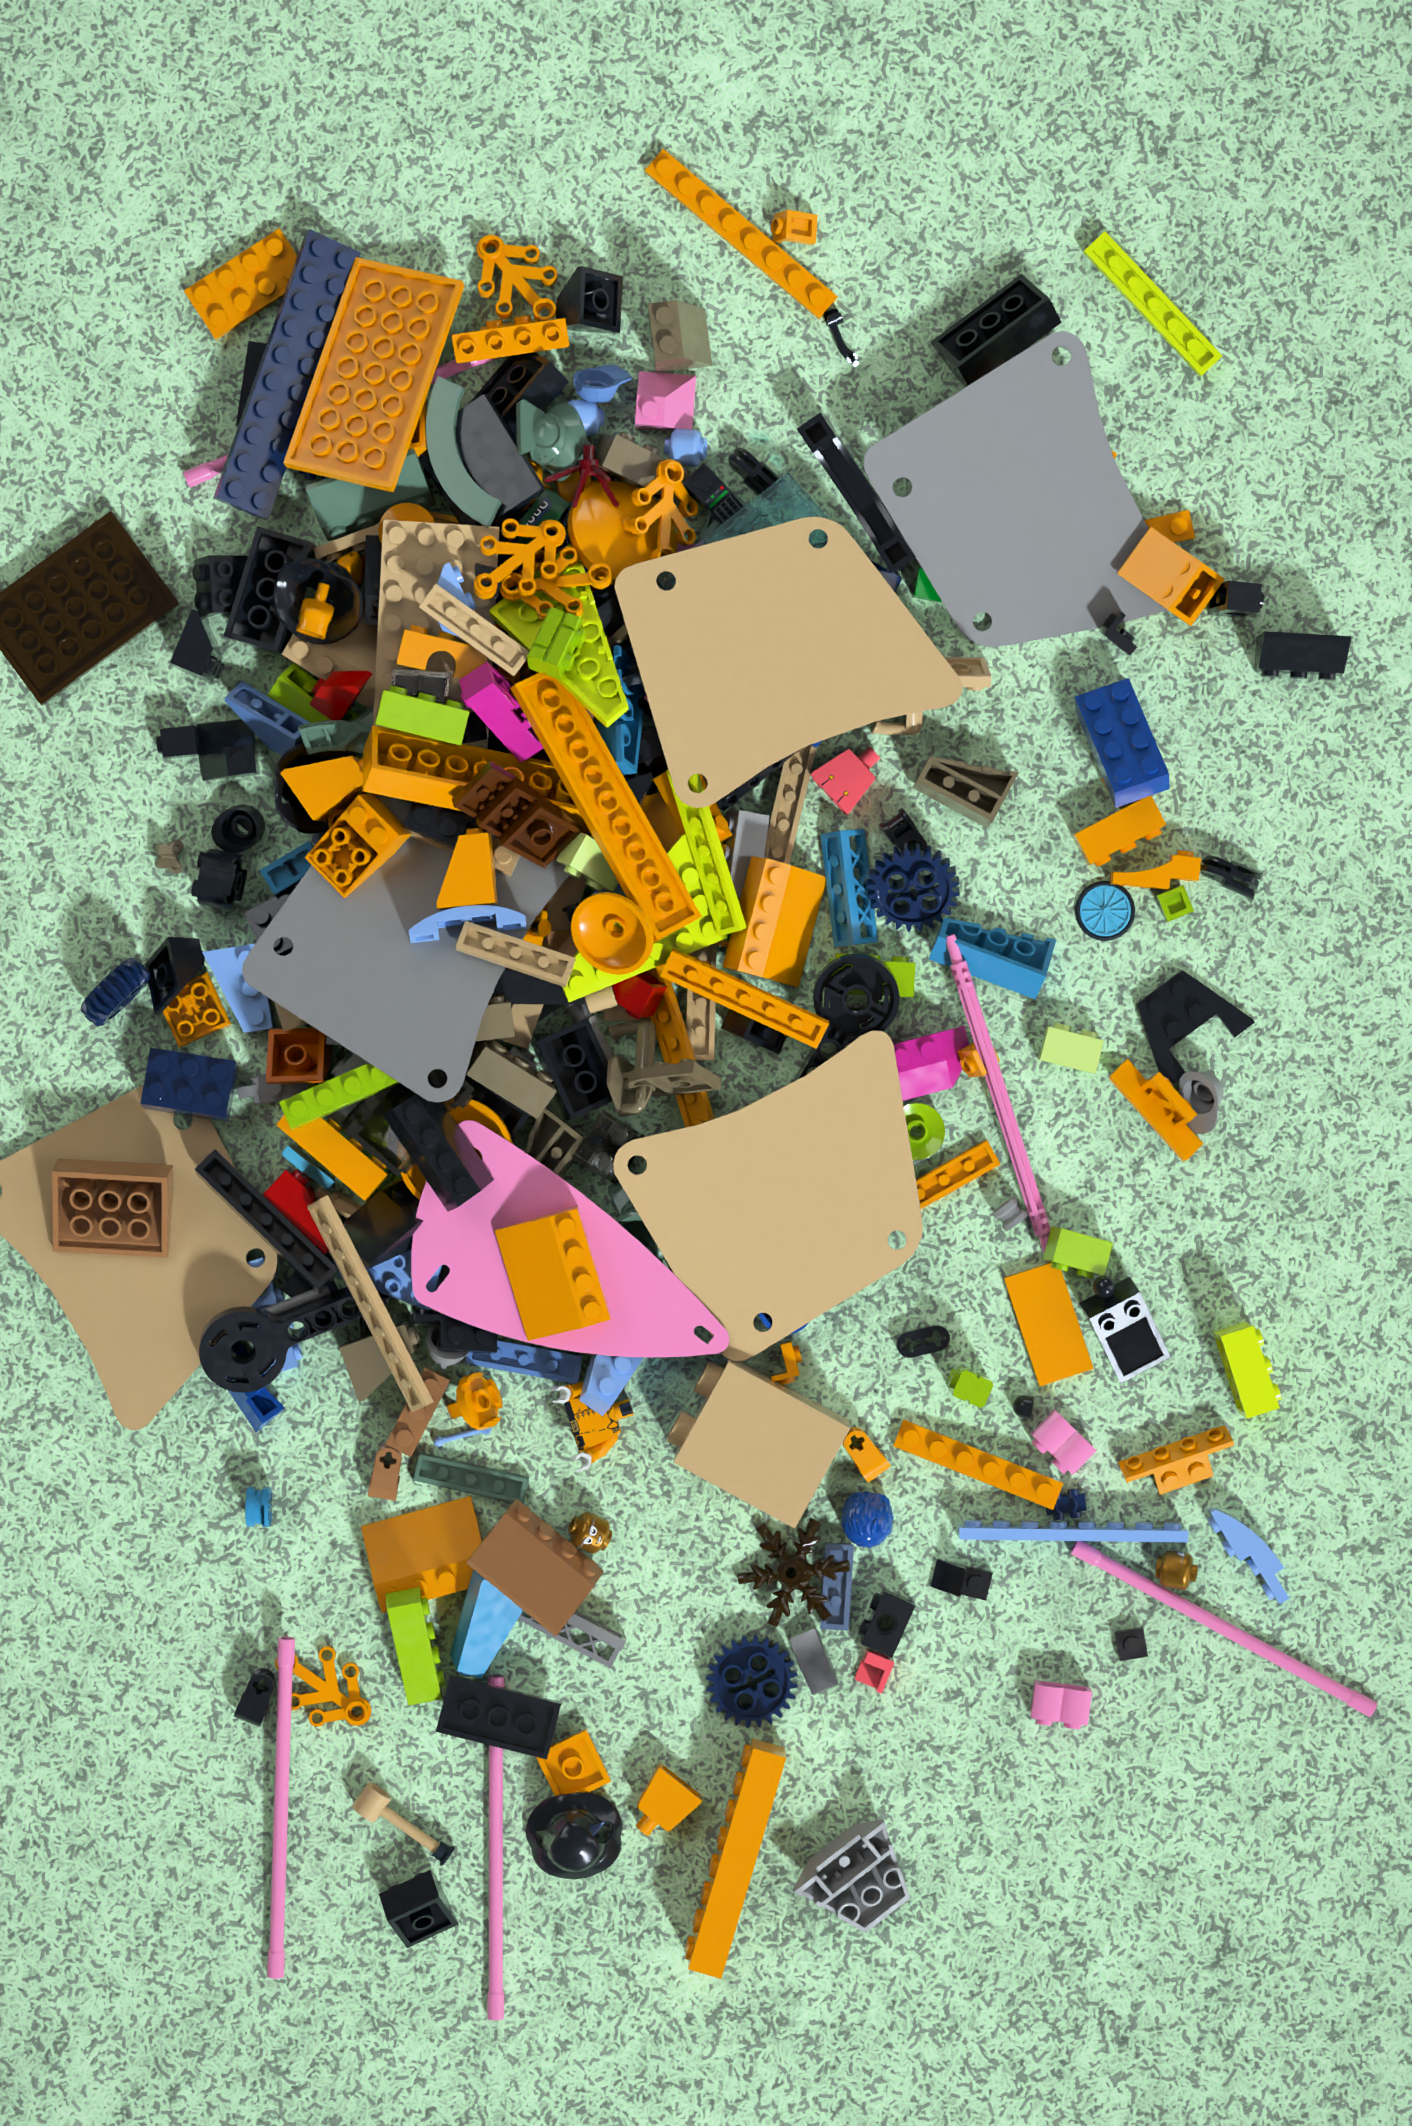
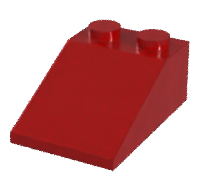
M289 1168L262 1195L324 1254H327L330 1251L307 1208L308 1205L317 1201L313 1187L308 1184L311 1179L299 1169Z

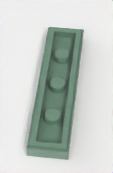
M418 1452L412 1480L513 1503L517 1498L524 1504L530 1477Z

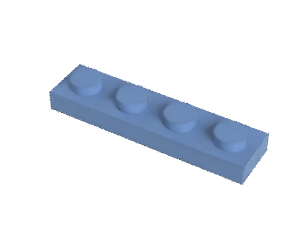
M497 1339V1352L495 1354L469 1352L466 1356L465 1364L575 1384L579 1380L583 1355Z

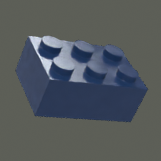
M150 1047L140 1104L144 1109L229 1122L238 1064L233 1060Z

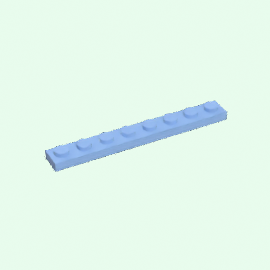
M964 1520V1525H958V1538L960 1540L1188 1542V1530L1181 1528V1523L1165 1522L1164 1527H1153L1151 1522H1135V1527H1124V1522L1111 1521L1107 1522V1527L1096 1526V1522L1079 1521L1078 1526H1067L1066 1521H1050V1526H1039V1522L1033 1520L1021 1521V1525H1010L1008 1520H994L993 1525H981V1520Z

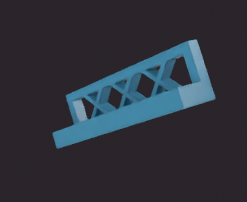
M843 830L820 834L834 947L878 942L875 912L870 907L872 899L867 898V890H869L867 888V879H870L865 830ZM849 836H855L857 847L855 852L850 848ZM855 865L859 868L860 872L858 881L853 874ZM858 894L863 897L862 908L857 905L856 897ZM862 922L866 925L867 938H861L860 925Z

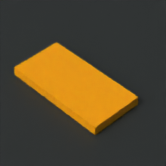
M1052 1262L1003 1278L1039 1386L1094 1369L1062 1271L1051 1268Z

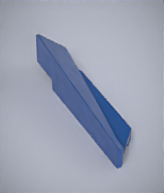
M240 1341L232 1345V1351L239 1356L249 1355ZM234 1379V1380H232V1381H242V1382H245V1381H249V1380H235V1379ZM265 1387L244 1393L228 1390L255 1432L261 1430L285 1409Z

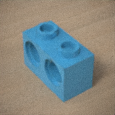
M310 841L260 870L275 896L298 885L311 867V864L305 859V856L314 847Z

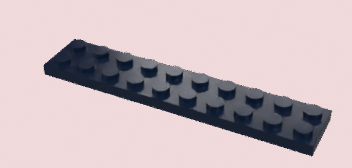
M306 230L213 499L260 519H269L286 470V466L283 463L355 257L359 258L361 252L316 231Z

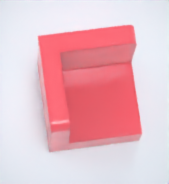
M866 1648L856 1672L855 1680L874 1687L876 1692L882 1694L895 1663L894 1659Z

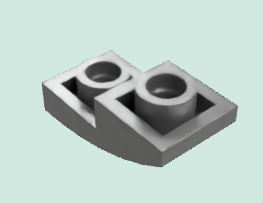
M816 1628L789 1639L812 1695L840 1685L831 1659L826 1654L819 1631Z

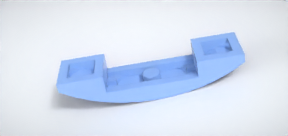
M469 905L455 907L423 919L409 929L410 943L439 940V928L463 926L465 921L474 924L496 921L498 932L526 929V917L517 911L498 906Z

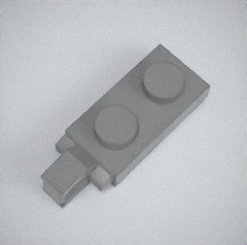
M266 1074L250 1078L251 1085L239 1087L237 1092L239 1099L254 1097L255 1103L262 1102L263 1104L285 1100L307 1090L308 1083L266 1084Z

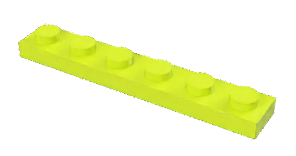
M1105 231L1084 250L1083 254L1199 377L1205 374L1222 357L1219 351Z
M666 770L717 935L722 936L746 929V923L709 806L695 808L683 803L675 793L669 770ZM692 775L688 780L690 790L695 793L703 792L704 788L700 775Z

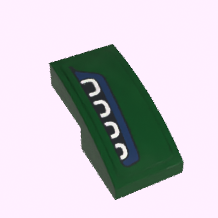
M546 488L524 515L519 525L539 526L546 520L559 521L567 512L570 503ZM547 530L546 533L550 535L552 530ZM521 536L515 537L523 544H529L535 539Z

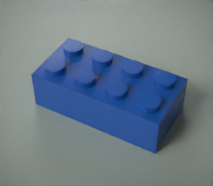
M1129 678L1075 696L1077 717L1115 808L1170 789L1169 772Z

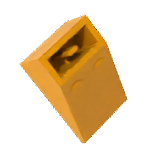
M1151 526L1116 573L1190 626H1192L1225 580L1218 573Z
M359 794L305 856V859L343 898H346L391 858L412 833L404 828L403 824L373 794Z

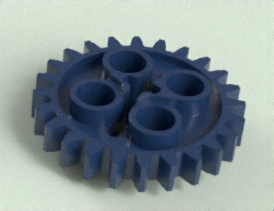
M905 843L904 851L901 852L894 846L892 856L884 852V862L875 860L876 869L869 870V877L871 879H867V888L869 889L867 890V898L872 899L870 901L871 909L877 908L878 918L886 915V925L893 920L896 921L897 930L902 924H906L907 932H910L912 925H916L919 932L922 931V925L925 923L930 928H933L934 919L942 923V913L951 915L950 906H957L956 896L960 895L959 887H957L960 885L959 877L955 876L956 867H949L950 858L941 860L942 853L940 850L935 854H931L930 845L924 851H921L919 843H916L914 850H910L908 844ZM923 870L931 872L929 875L919 874ZM893 875L903 876L901 879L894 880L891 878V876ZM926 896L936 897L934 900L931 901L924 899V897ZM898 900L907 901L903 905L896 904L895 902Z
M743 1634L742 1643L739 1644L734 1638H731V1648L724 1644L721 1645L723 1655L714 1652L713 1657L717 1664L708 1663V1668L714 1671V1673L706 1674V1680L713 1682V1684L706 1686V1691L715 1692L709 1698L710 1703L719 1701L716 1712L718 1713L725 1709L724 1719L728 1720L733 1715L736 1726L742 1719L745 1720L747 1728L750 1727L751 1721H756L757 1726L760 1728L764 1718L769 1724H772L771 1715L775 1714L782 1718L780 1708L790 1709L786 1699H795L796 1697L790 1689L797 1688L798 1683L790 1680V1678L798 1674L796 1670L788 1669L794 1664V1660L785 1661L784 1659L788 1651L778 1652L779 1642L769 1646L768 1636L764 1638L762 1643L758 1642L757 1634H754L752 1641L749 1642L746 1635ZM758 1655L765 1657L767 1660L766 1665L760 1669L754 1668L751 1665L752 1658ZM732 1667L739 1669L741 1672L740 1677L734 1681L725 1677L726 1670ZM770 1669L775 1670V1673L757 1679V1686L752 1687L751 1684H746L733 1693L728 1691L732 1687L745 1684L748 1675L758 1678ZM769 1681L777 1683L779 1686L777 1692L774 1694L765 1693L763 1691L765 1683ZM744 1693L751 1695L753 1698L752 1703L748 1706L739 1705L737 1702L739 1695Z

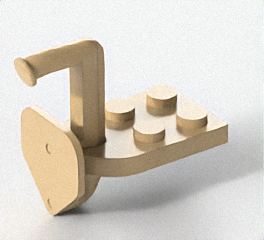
M944 657L959 676L962 687L972 691L982 690L983 687H991V674L985 657ZM923 711L905 715V722L875 721L871 727V734L915 735L922 728Z

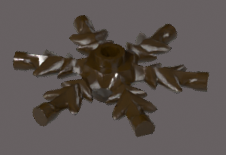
M809 1519L805 1532L798 1528L800 1543L794 1541L797 1552L793 1555L785 1552L786 1542L781 1545L780 1531L777 1530L773 1536L765 1523L759 1526L756 1531L765 1541L760 1543L759 1547L772 1552L768 1557L777 1558L779 1564L773 1570L767 1564H765V1570L751 1564L750 1567L753 1572L737 1574L739 1584L754 1582V1590L761 1587L766 1581L767 1587L771 1585L773 1580L781 1583V1590L772 1593L778 1597L770 1601L766 1606L767 1608H773L767 1621L772 1626L778 1627L782 1613L787 1617L790 1616L788 1601L794 1603L791 1597V1592L794 1590L802 1592L801 1602L807 1599L808 1614H812L815 1609L823 1622L832 1616L823 1604V1602L829 1601L828 1597L816 1593L820 1588L811 1587L809 1579L816 1575L823 1581L824 1575L832 1580H837L835 1573L849 1572L850 1562L849 1560L833 1562L834 1555L829 1556L822 1563L820 1557L814 1565L807 1562L806 1555L815 1552L810 1547L821 1540L820 1536H814L820 1524V1521L816 1519ZM790 1567L796 1569L797 1574L794 1578L789 1576L788 1570Z

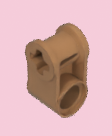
M386 1444L382 1445L377 1451L374 1468L371 1473L368 1496L396 1501L402 1453ZM387 1452H391L392 1458L396 1459L392 1460L391 1464H385V1459L381 1458Z

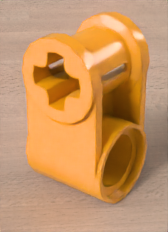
M857 1427L850 1428L842 1443L843 1447L853 1459L857 1469L869 1483L891 1467V1465L862 1429ZM854 1435L857 1438L862 1436L859 1440L861 1445L858 1448L854 1445L849 1447L852 1443L850 1438Z

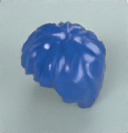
M858 1491L849 1495L842 1509L841 1526L846 1537L852 1543L863 1548H872L880 1545L891 1534L894 1516L889 1498L879 1493H870L869 1491Z

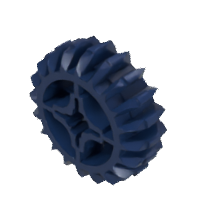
M135 958L123 961L96 985L82 1002L80 1010L90 1022H93L96 1026H103L120 1013L146 986L150 973Z

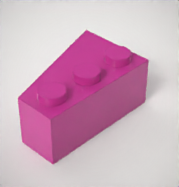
M485 662L459 680L462 689L460 696L464 704L474 710L520 763L543 749L542 744L510 689L513 684L488 662Z

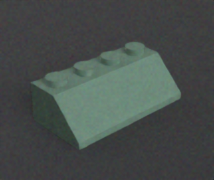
M415 449L408 450L394 493L333 478H327L305 486L320 528L328 541L336 540L379 524L383 514L394 505L414 503L427 509L429 506L436 504L428 475Z

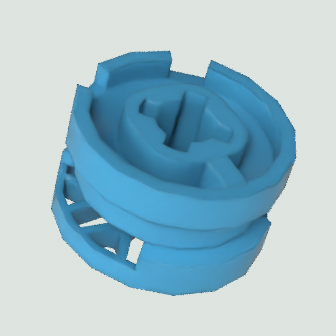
M247 1487L245 1501L247 1527H255L256 1524H262L263 1527L271 1526V1487H263L262 1490H256L255 1487Z

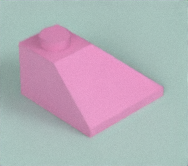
M639 371L635 429L672 432L675 429H692L696 375Z

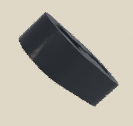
M931 1325L902 1333L897 1338L896 1347L902 1356L913 1358L945 1349L950 1342V1335L943 1326ZM934 1330H938L939 1334L945 1335V1338L941 1339V1345L936 1346L935 1342L932 1341L925 1343L924 1338L932 1337ZM906 1337H910L912 1341L921 1339L922 1344L913 1346V1352H908L906 1348H901V1344L905 1343Z

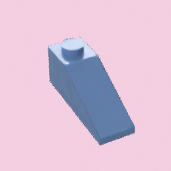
M241 681L225 697V702L268 748L282 756L293 747L304 743L298 727L311 722L245 682Z

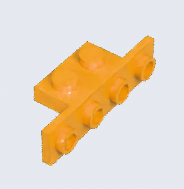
M520 315L514 317V322L503 323L502 319H493L486 321V326H481V329L478 331L452 334L456 363L566 348L569 346L566 318L537 322L535 319H531V315Z
M1126 1059L1109 1076V1080L1182 1161L1188 1160L1203 1145L1202 1141L1186 1125L1197 1113L1192 1109L1191 1104L1174 1089L1171 1081L1160 1072L1146 1080L1134 1065Z
M1222 1425L1191 1437H1185L1174 1443L1157 1447L1151 1451L1131 1456L1128 1459L1119 1461L1118 1464L1126 1483L1153 1474L1157 1490L1161 1495L1212 1477L1213 1472L1208 1454L1234 1446V1441L1227 1427Z

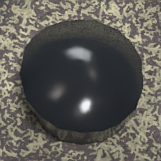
M245 804L232 806L216 818L211 829L212 839L216 846L223 851L240 853L255 846L262 839L265 832V822L260 811L253 806ZM237 823L241 825L244 829H246L248 832L240 831L237 826Z

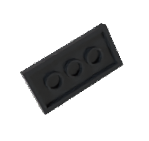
M450 1674L436 1732L547 1759L561 1702Z

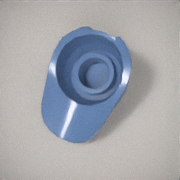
M617 365L586 368L576 371L573 376L578 396L585 401L594 403L609 402L614 398L619 385L633 379L626 370Z

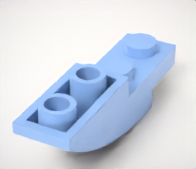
M1214 1507L1207 1509L1211 1515L1207 1518V1521L1215 1533L1219 1531L1222 1533L1226 1541L1221 1544L1231 1558L1235 1555L1239 1561L1249 1557L1250 1559L1246 1563L1254 1576L1260 1574L1265 1583L1261 1587L1268 1599L1275 1598L1279 1604L1288 1600L1289 1596L1275 1575L1284 1567L1267 1544L1251 1529L1231 1515Z

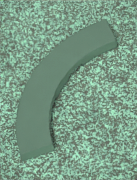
M438 376L431 392L426 415V441L432 467L441 486L451 500L473 520L489 527L502 502L481 489L471 478L464 467L456 443L455 426L465 389Z
M345 720L318 721L298 727L308 755L325 751L346 750L363 754L365 743L372 728L371 725Z

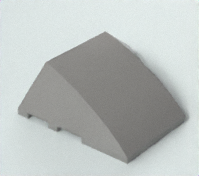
M883 1819L853 1824L808 1860L793 1888L794 1893L805 1896L812 1900L815 1905L835 1913L838 1918L865 1933L910 1899Z

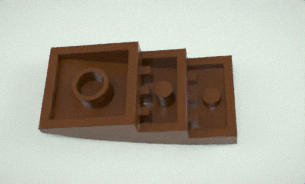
M488 761L452 798L455 808L475 818L478 827L499 837L502 846L544 869L582 832L581 826L556 805L519 778L491 761Z

